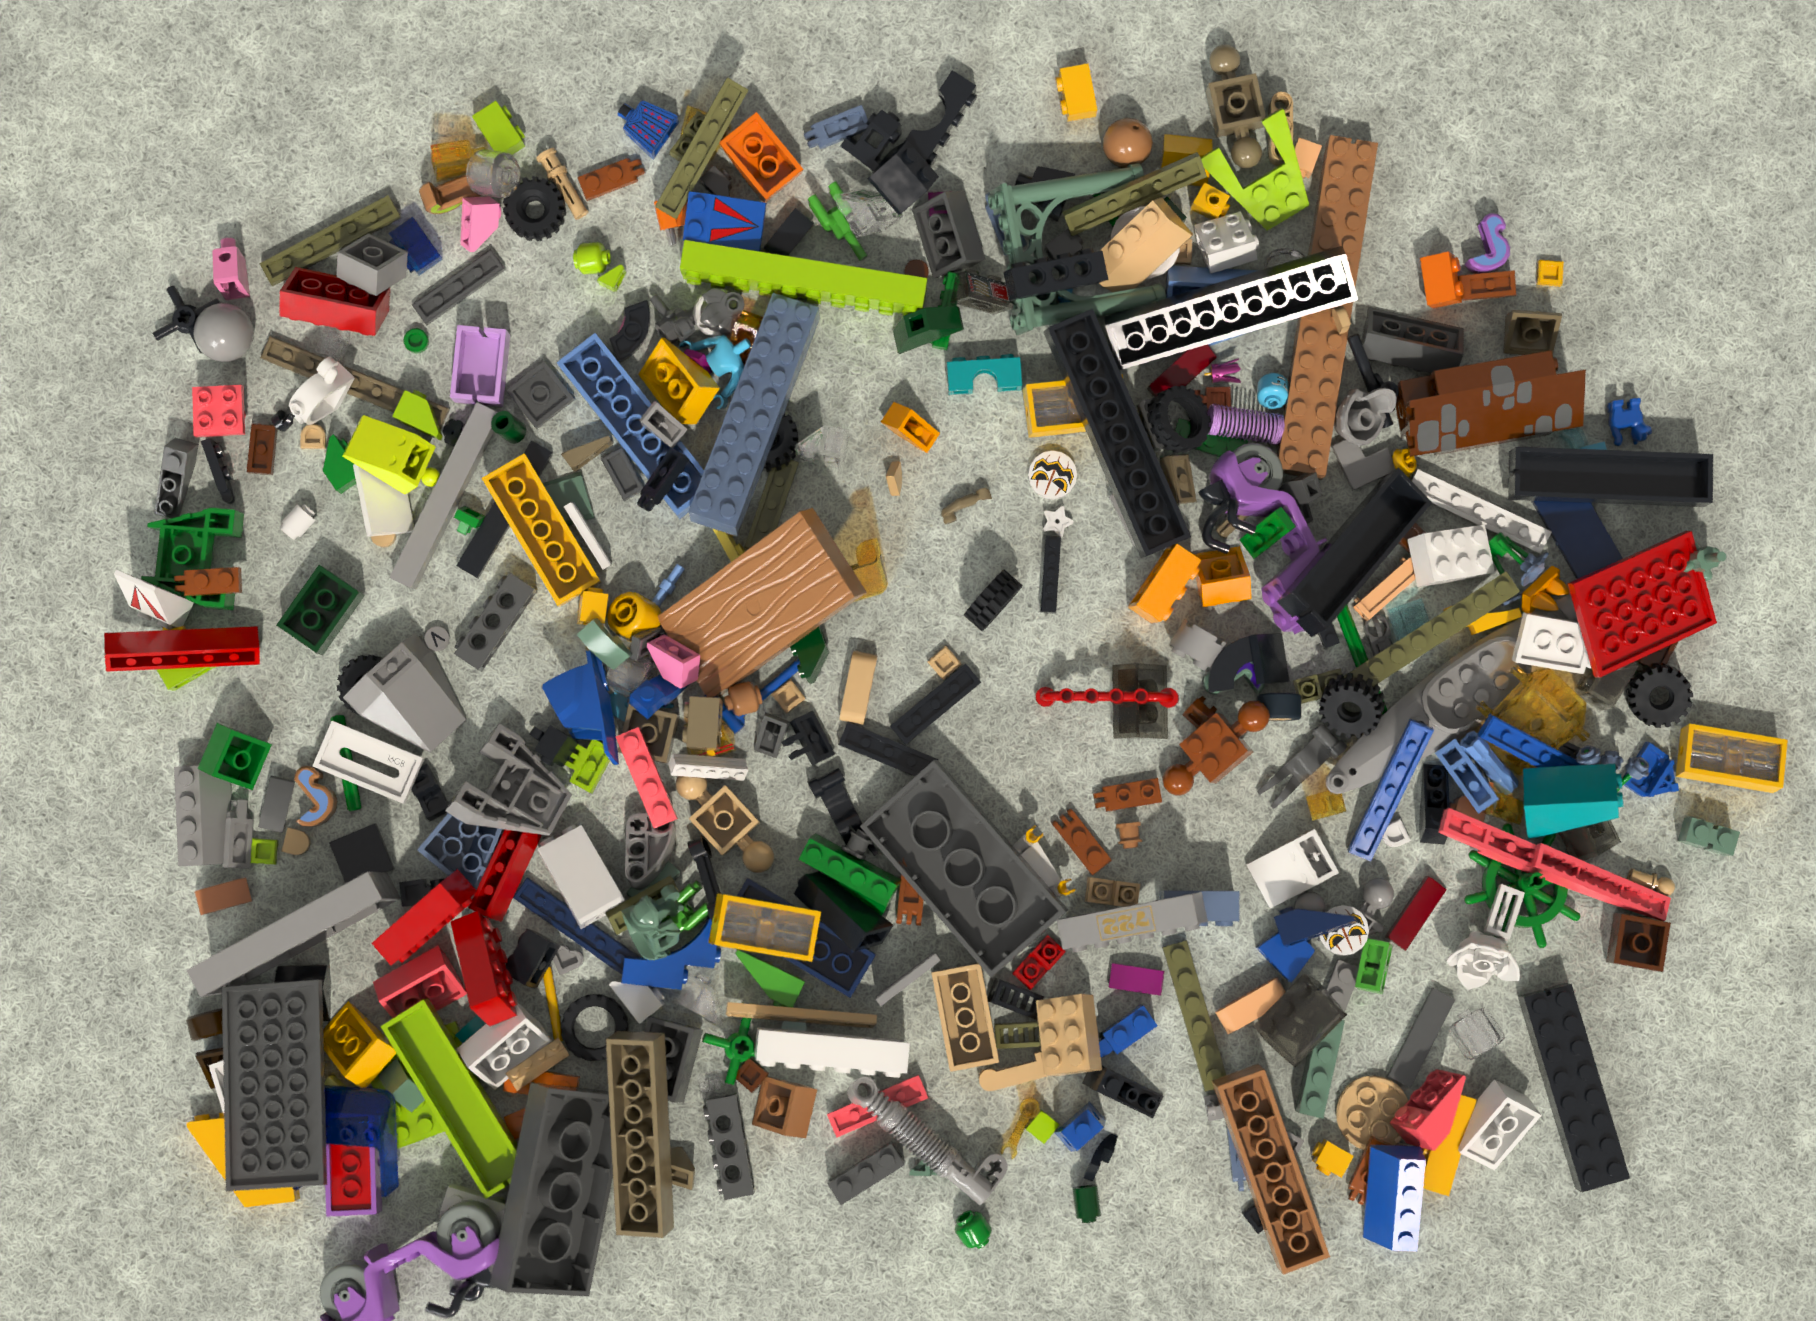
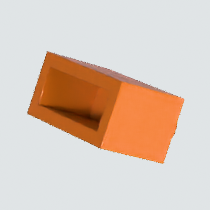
M1449 251L1421 257L1420 262L1427 306L1439 308L1462 303L1461 295H1464V288L1462 282L1458 280L1457 272L1460 271L1458 257H1455Z

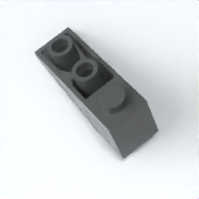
M174 438L164 446L155 514L169 518L180 516L196 464L197 443Z

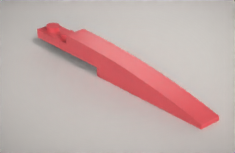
M1447 808L1443 812L1438 833L1478 849L1477 853L1526 873L1533 874L1539 872L1543 874L1540 878L1545 877L1546 881L1659 921H1666L1671 900L1668 896L1543 843L1533 844L1451 808Z

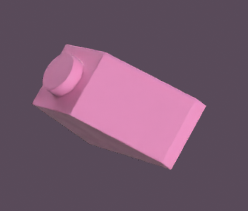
M490 196L462 198L460 245L469 252H475L498 228L501 207L497 201Z
M665 634L647 642V648L663 679L680 689L698 680L700 655Z

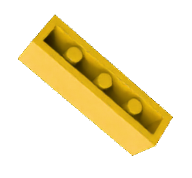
M1461 1095L1449 1135L1435 1151L1422 1148L1426 1159L1423 1189L1449 1196L1461 1156L1458 1148L1474 1111L1477 1099Z

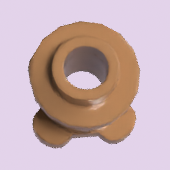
M1141 822L1116 824V829L1119 828L1120 835L1118 844H1123V849L1137 848L1138 842H1143L1140 839L1138 827L1141 826Z

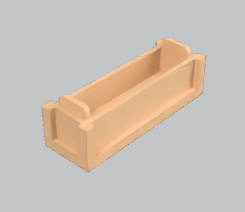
M1404 557L1399 559L1402 564L1364 598L1361 600L1358 597L1354 599L1356 605L1353 608L1364 621L1370 620L1416 579L1411 557L1407 560Z

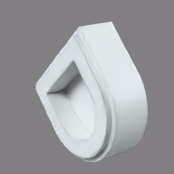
M1401 819L1389 823L1382 837L1384 844L1389 847H1399L1411 841Z

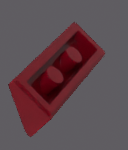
M1208 344L1187 350L1148 386L1147 390L1155 397L1159 392L1173 386H1187L1217 357Z
M1425 876L1385 938L1406 951L1447 889L1430 876Z

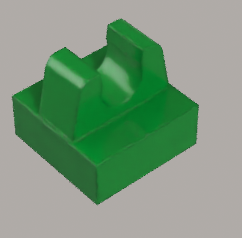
M467 506L458 508L454 516L455 519L460 521L457 531L467 535V533L471 532L472 528L480 527L486 516Z

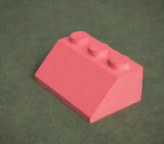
M439 945L373 981L378 1001L392 1019L423 999L429 998L436 1011L467 995L449 958Z

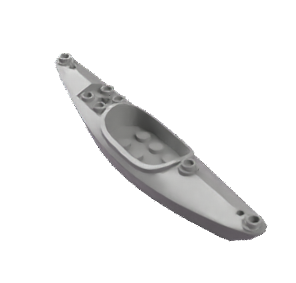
M1570 594L1555 601L1559 608L1558 611L1537 609L1531 613L1578 622ZM1522 617L1490 633L1452 657L1397 701L1381 716L1377 728L1374 731L1371 730V733L1367 736L1364 734L1329 772L1325 782L1327 789L1331 793L1341 794L1382 778L1409 719L1434 729L1421 756V759L1440 750L1452 740H1458L1483 725L1489 714L1496 716L1555 670L1512 661Z

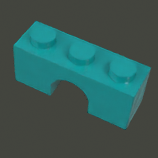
M1014 354L1000 355L999 359H990V356H978L976 360L966 361L965 357H956L951 359L952 362H947L949 395L972 394L973 380L980 374H989L994 377L997 384V392L1022 390L1020 357H1015Z

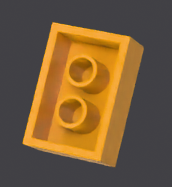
M1179 544L1167 547L1130 602L1128 608L1150 623L1166 621L1173 612L1171 606L1176 599L1180 600L1187 590L1185 584L1189 579L1193 580L1200 570L1198 565L1201 559Z

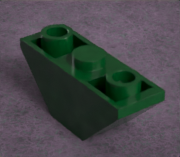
M958 306L926 307L903 316L893 330L897 352L901 354L964 330L960 309Z
M820 626L790 647L793 656L798 655L800 664L797 665V669L801 678H806L809 684L815 683L830 652Z

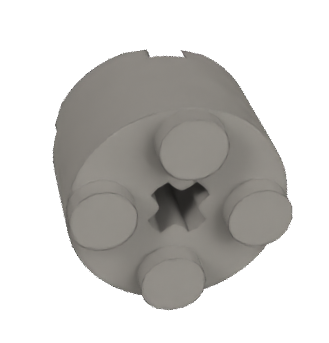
M1184 619L1170 642V645L1173 646L1171 651L1182 658H1185L1186 654L1195 659L1193 664L1205 671L1207 667H1212L1215 659L1227 643L1223 641L1221 645L1217 644V637L1195 624L1191 628L1188 627L1189 621Z

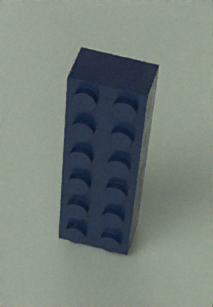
M750 878L746 879L737 897L797 907ZM762 907L760 917L770 919L772 908ZM819 921L812 962L788 957L783 958L851 998L876 954L867 948L854 952L826 924Z

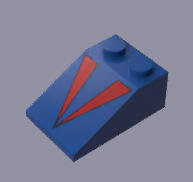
M689 191L683 241L689 240L760 252L767 203Z

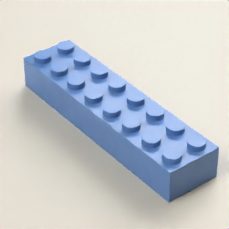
M594 333L560 359L557 364L649 480L671 447L642 426L639 420L651 406L650 401L597 334ZM679 440L673 449L684 454L690 460L663 499L680 520L689 513L688 511L704 470Z

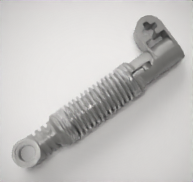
M861 1077L849 1085L847 1095L852 1103L860 1105L864 1109L867 1107L866 1111L868 1113L872 1111L871 1115L873 1117L877 1115L878 1124L885 1132H888L889 1135L892 1134L893 1138L896 1137L895 1140H899V1143H902V1146H906V1149H909V1152H913V1155H916V1158H919L920 1161L923 1160V1163H926V1166H930V1169H933L935 1174L941 1178L946 1177L978 1205L986 1201L1005 1176L1008 1165L1003 1156L999 1154L989 1155L982 1158L973 1168L962 1159L961 1153L952 1145L949 1146V1142L945 1144L946 1140H942V1137L938 1138L939 1134L935 1135V1131L931 1132L932 1128L928 1129V1125L924 1127L925 1122L921 1124L922 1119L914 1118L915 1114L910 1115L911 1111H908V1108L902 1103L892 1099L888 1101L889 1097L887 1095L883 1097L885 1093H879L880 1089L876 1086L873 1079ZM858 1085H862L866 1088V1097H862L858 1094ZM993 1163L995 1165L993 1167L995 1172L988 1174V1179H986L982 1174L990 1171L991 1165L989 1164Z

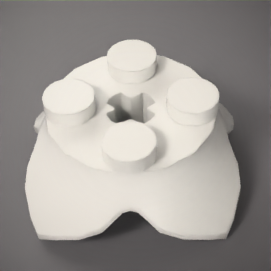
M1479 931L1471 932L1468 938L1460 942L1458 949L1446 959L1449 966L1457 965L1458 979L1467 990L1483 986L1493 974L1504 981H1519V966L1508 949V941L1484 935Z

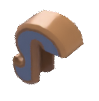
M310 766L300 767L296 771L294 780L315 806L296 822L302 826L317 827L323 825L336 812L338 801L335 792L330 787L318 784V780L323 779V773L319 769Z

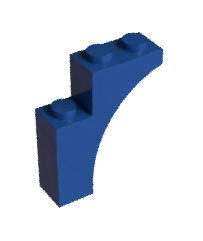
M708 917L703 928L690 942L671 952L667 957L647 960L624 956L621 983L681 990L682 984H687L688 969H684V965L714 968L715 963L720 962L721 948L708 943L712 926L710 917Z

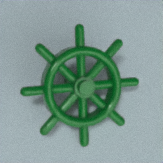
M1508 823L1504 824L1502 830L1514 835L1512 826ZM1556 833L1545 835L1542 843L1551 847L1556 838ZM1476 850L1469 852V858L1485 867L1482 876V891L1466 895L1464 898L1466 904L1470 905L1485 901L1491 910L1498 889L1496 887V875L1507 880L1511 884L1506 886L1525 893L1523 900L1528 913V917L1518 915L1514 927L1532 928L1539 948H1544L1547 945L1542 924L1552 920L1559 912L1573 921L1580 919V913L1565 904L1568 888L1546 881L1545 877L1540 878L1543 874L1539 872L1532 874L1514 868L1516 873L1514 874L1502 867L1501 862L1489 859L1477 853ZM1553 884V897L1540 888ZM1513 895L1501 929L1502 932H1505L1516 895ZM1533 897L1548 905L1546 910L1539 915ZM1501 902V904H1500V907H1499V910H1498V913H1497V916H1496L1497 918H1499V915H1500V912H1501V909H1502V906H1503V903H1502V902Z

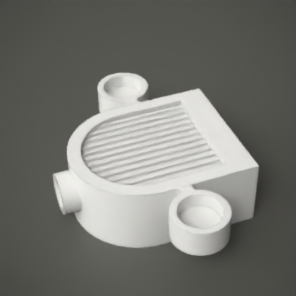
M331 356L325 358L317 367L318 373L305 381L289 402V408L293 415H295L294 419L300 424L304 422L307 425L314 424L337 410L355 379L350 372Z

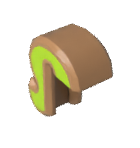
M470 174L436 187L431 182H427L419 189L425 210L431 214H443L462 205V198L481 197L476 178Z

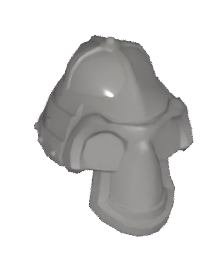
M1356 388L1350 389L1347 392V396L1336 409L1334 420L1336 433L1358 447L1370 444L1383 428L1386 419L1385 413H1392L1394 410L1396 394L1389 388H1378L1369 393Z

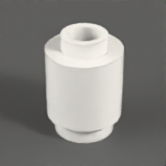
M305 503L302 507L297 504L282 520L283 524L279 528L295 540L298 536L301 537L316 521L313 517L315 512Z

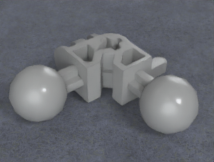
M1374 878L1369 880L1364 886V903L1360 909H1357L1367 920L1368 936L1384 931V926L1372 919V916L1377 909L1388 907L1394 898L1392 885L1383 878ZM1305 892L1295 902V909L1318 912L1328 911L1324 899L1315 892Z

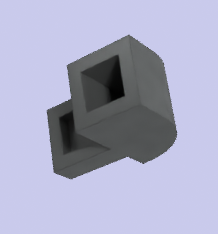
M1316 472L1301 474L1283 484L1279 491H1284L1294 498L1307 524L1313 521L1309 503L1323 496Z

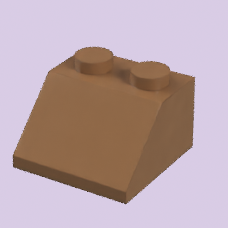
M767 1076L761 1083L752 1125L784 1136L806 1138L817 1089Z

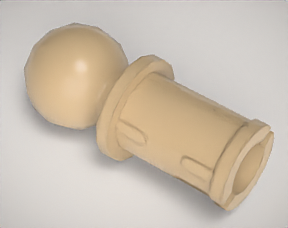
M1633 868L1628 872L1627 880L1651 890L1655 889L1656 892L1665 896H1670L1675 890L1673 880L1668 877L1657 879V874L1655 873L1650 875Z

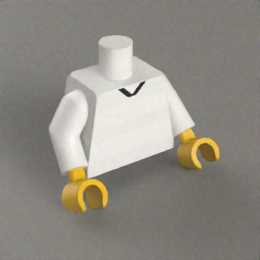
M1032 826L1024 836L1014 843L1013 847L1057 897L1075 892L1076 889L1068 890L1066 887V883L1072 879L1068 878L1063 881L1060 879L1039 845L1038 841L1044 834L1035 836L1033 830L1037 826Z

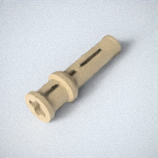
M555 148L545 150L537 156L536 160L538 163H542L547 172L546 177L551 182L554 181L575 220L586 216L589 212L566 175L567 168L565 165H561L556 156L557 151Z

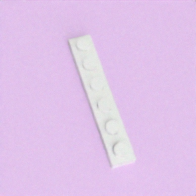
M1418 468L1411 480L1433 504L1478 525H1485L1487 529L1497 534L1502 532L1505 537L1508 536L1512 541L1540 554L1552 533L1549 529Z

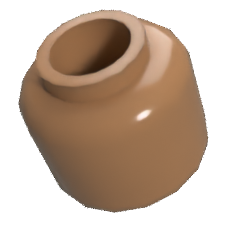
M750 681L730 686L728 688V695L724 696L727 710H732L736 716L756 712L759 709V705L762 704L758 686H754Z

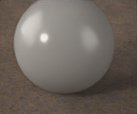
M227 303L211 305L204 309L196 319L194 325L195 342L200 351L212 360L219 362L237 360L248 352L253 342L254 329L248 315L235 305Z

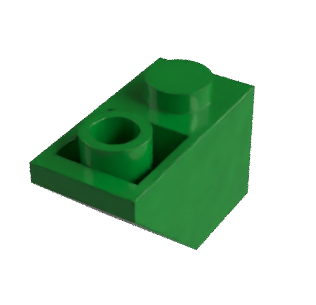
M333 434L329 437L323 472L335 490L342 494L357 483L353 468L354 463L343 457L348 443L344 438L339 439Z

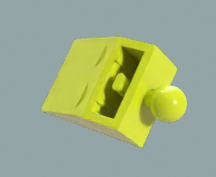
M365 415L361 416L345 449L344 458L403 494H407L418 487L420 480L426 486L433 487L440 477V473L436 468H426L436 446L412 432Z

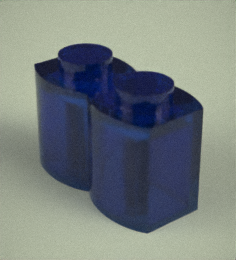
M413 217L389 232L392 239L388 242L408 252L407 268L410 273L416 271L418 276H420L443 260Z

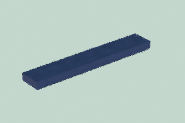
M528 877L513 897L621 975L624 956L641 958L593 923L580 929L568 905Z

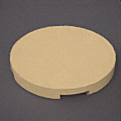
M1380 1076L1358 1078L1348 1084L1338 1098L1336 1105L1338 1127L1351 1144L1363 1150L1370 1136L1395 1145L1403 1138L1391 1126L1390 1121L1395 1117L1396 1111L1408 1102V1099L1401 1087L1387 1078Z

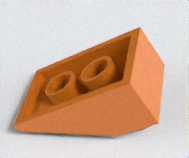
M757 112L719 142L748 185L764 203L768 202L803 171L801 165Z

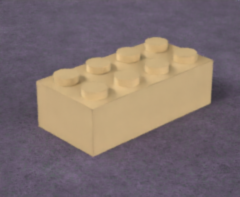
M979 963L932 971L950 1072L999 1063L983 973Z

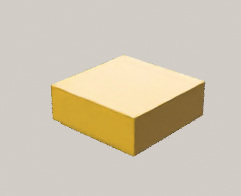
M1539 260L1536 285L1561 287L1564 261Z

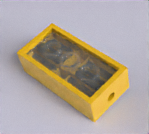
M1064 380L1025 385L1022 391L1028 438L1086 432Z
M1689 723L1680 731L1676 777L1774 793L1783 788L1788 740Z
M717 893L708 943L812 962L821 912Z

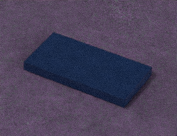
M1531 501L1546 528L1552 531L1551 536L1576 579L1623 559L1591 503Z

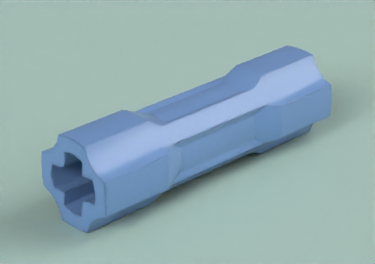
M1475 731L1467 733L1460 742L1462 749L1479 765L1500 793L1504 795L1511 794L1518 787L1519 780L1509 768L1504 766L1490 749L1489 744L1477 735L1478 733Z

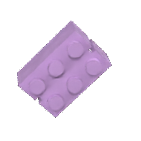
M457 325L450 398L455 403L476 405L478 401L482 405L503 407L510 334L506 329L484 327L483 332L480 327Z

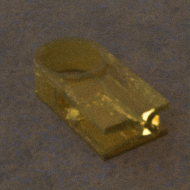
M1495 792L1499 798L1495 810L1493 803L1483 810L1484 813L1503 821L1520 825L1524 812V801L1504 793Z

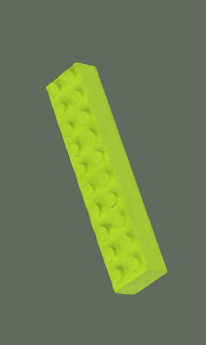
M684 240L680 263L681 274L688 284L701 285V282L710 283L711 287L725 289V286L735 287V291L749 293V290L759 291L760 295L771 297L773 293L795 300H797V297L805 298L808 303L821 304V301L831 302V306L837 308H845V305L855 306V310L869 312V309L879 310V314L892 316L893 312L905 316L923 309L927 292V278L689 240Z

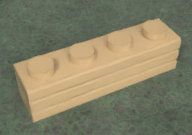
M557 1038L505 1074L518 1091L570 1055L559 1038Z

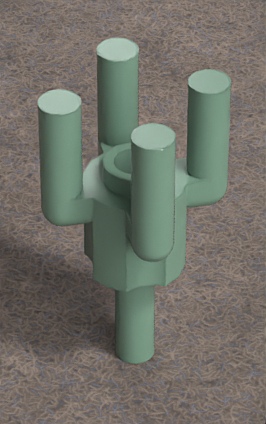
M1694 540L1697 551L1690 555L1684 572L1691 570L1703 572L1705 581H1709L1713 577L1711 569L1718 567L1720 562L1725 561L1726 554L1720 552L1718 548L1709 546L1700 548L1697 541Z

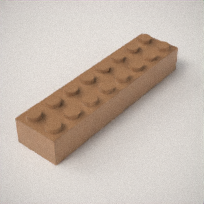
M1255 1064L1212 1080L1277 1268L1284 1275L1329 1258L1327 1246L1265 1069L1259 1064Z

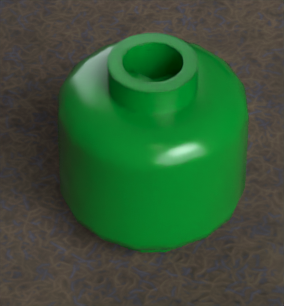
M968 1210L956 1219L955 1233L967 1248L976 1247L980 1249L988 1244L992 1228L980 1212Z

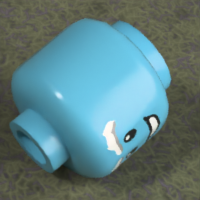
M1269 373L1261 377L1257 386V400L1259 404L1268 409H1278L1286 405L1289 395V382L1287 379L1277 373Z

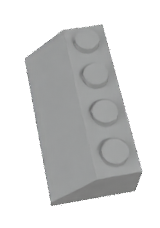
M199 765L174 767L178 866L223 864L227 812H230L232 785L230 782L199 770Z

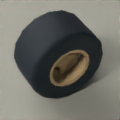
M1265 693L1257 696V701L1262 702L1269 710V721H1293L1301 718L1300 694Z

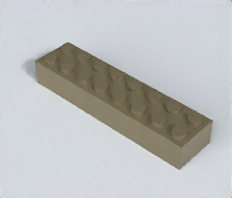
M617 1031L606 1039L616 1235L664 1238L674 1229L665 1033Z

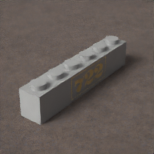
M1202 892L1057 920L1063 950L1072 948L1073 952L1087 950V945L1094 944L1095 948L1109 946V941L1116 940L1117 944L1131 942V937L1138 935L1140 940L1154 937V932L1161 931L1162 936L1177 933L1176 928L1181 927L1185 928V932L1200 929L1199 924L1208 922Z

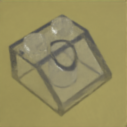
M701 972L697 975H690L676 1002L721 1026L726 1018L717 987L711 983L713 978Z

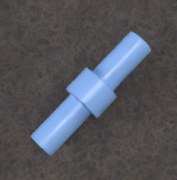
M676 564L668 578L663 579L659 585L660 589L652 600L659 607L667 595H671L676 588L675 583L685 570L682 566Z

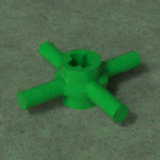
M742 1017L738 1032L731 1034L727 1039L709 1033H704L702 1042L724 1048L726 1056L730 1059L725 1079L727 1084H735L740 1062L747 1061L751 1056L754 1057V1043L748 1035L752 1018ZM737 1043H740V1046H743L742 1051H738V1049H735V1045Z

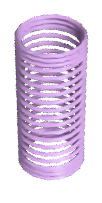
M1214 403L1210 405L1207 412L1211 420L1209 423L1210 433L1208 435L1216 436L1218 434L1219 437L1222 435L1223 437H1235V439L1239 438L1240 440L1243 438L1244 441L1247 439L1248 441H1260L1265 444L1268 442L1271 445H1278L1281 442L1285 428V419L1282 414L1232 408L1231 406H1220Z

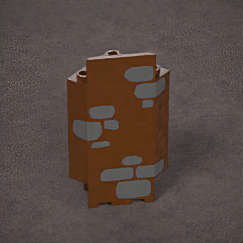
M1552 350L1436 370L1430 376L1402 380L1397 384L1399 393L1396 397L1395 406L1401 437L1406 436L1409 455L1412 457L1429 453L1440 455L1548 436L1554 431L1582 427L1584 421L1586 369L1556 374V371H1558V361L1556 357H1553Z

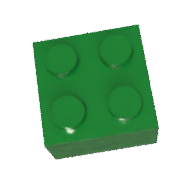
M217 723L198 769L213 777L253 790L272 744Z

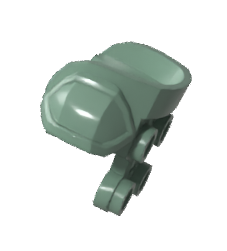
M674 885L665 886L661 890L662 898L656 901L652 897L645 895L636 905L621 911L629 935L644 959L657 960L667 957L671 954L669 948L679 942V934L681 933L679 927L671 919L662 923L664 917L668 915L675 917L680 911L684 910L683 905L676 901L680 897V893Z

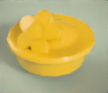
M1395 449L1392 456L1395 469L1399 467L1407 477L1411 476L1417 467L1415 456L1410 457L1408 449Z

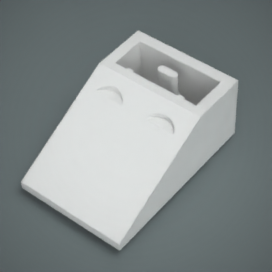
M1315 829L1301 834L1246 864L1269 908L1339 873Z

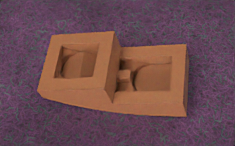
M246 877L194 892L200 916L252 902Z

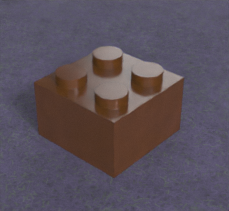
M1614 913L1606 962L1663 972L1671 923Z

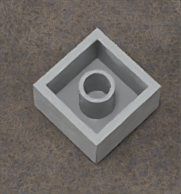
M368 233L338 251L337 277L348 284L367 291L369 294L377 296L406 277L408 252Z

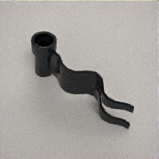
M837 768L818 779L814 777L807 781L815 798L821 797L843 841L847 845L851 837L849 826L851 825L855 831L857 829L863 831V829L860 827L862 822L841 784L845 779L840 769ZM873 843L872 845L869 844L868 849L874 856L877 855L878 852Z

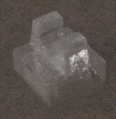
M721 1069L696 1074L701 1099L726 1094Z

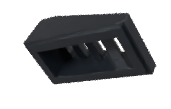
M995 978L987 1000L990 1003L1036 1020V1001L1043 1000L1044 996ZM1004 986L1005 989L1002 994V997L1000 1000H998L1002 987ZM1012 989L1015 992L1010 1004H1007L1006 1002ZM1022 993L1024 994V997L1022 999L1020 1007L1018 1008L1016 1007V1005L1020 997V994ZM1033 997L1034 999L1028 1012L1025 1008L1029 998Z

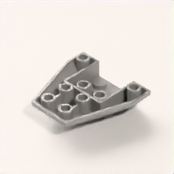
M416 633L393 649L343 697L360 716L429 753L466 720L433 651L426 646Z

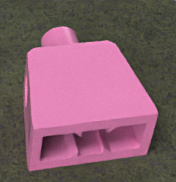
M221 239V248L212 251L214 284L226 300L250 297L245 258L238 247H236L235 239Z

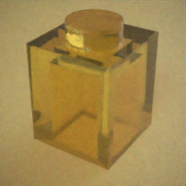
M1328 790L1306 796L1312 821L1346 812L1342 793L1335 794Z

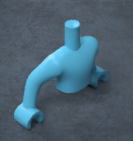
M725 335L714 336L697 342L682 341L679 347H684L688 344L690 349L694 351L715 347L706 355V360L712 371L718 377L732 372L731 379L720 395H715L712 400L721 399V405L716 407V409L726 408L728 398L736 390L744 369V364L739 354L752 346L750 341L745 338L734 346Z

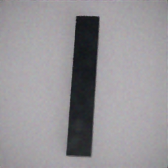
M532 440L524 452L538 477H540L553 453ZM496 502L493 503L456 565L477 579L481 576L510 527Z

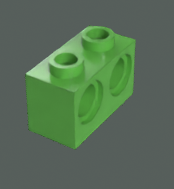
M1367 939L1362 949L1355 983L1357 989L1383 995L1393 947L1389 942Z

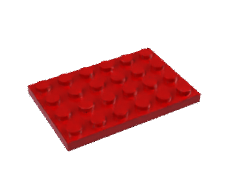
M1692 531L1681 532L1568 583L1594 677L1607 675L1717 624L1703 572H1695L1694 570L1684 572L1690 555L1697 551Z

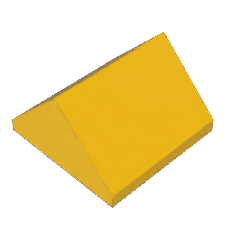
M1164 134L1161 168L1196 152L1202 157L1212 151V139ZM1205 169L1207 177L1189 185L1202 186L1204 182L1208 184L1210 173Z

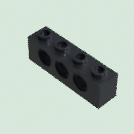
M1093 248L1079 251L1077 256L1071 257L1069 252L1056 255L1057 260L1048 261V257L1033 260L1034 264L1025 265V261L1011 264V269L1003 272L1009 301L1098 284L1109 280L1103 251L1094 252ZM1076 263L1079 264L1082 269L1081 275H1079L1075 271ZM1052 268L1058 270V279L1053 277ZM1030 272L1036 276L1035 284L1029 279Z

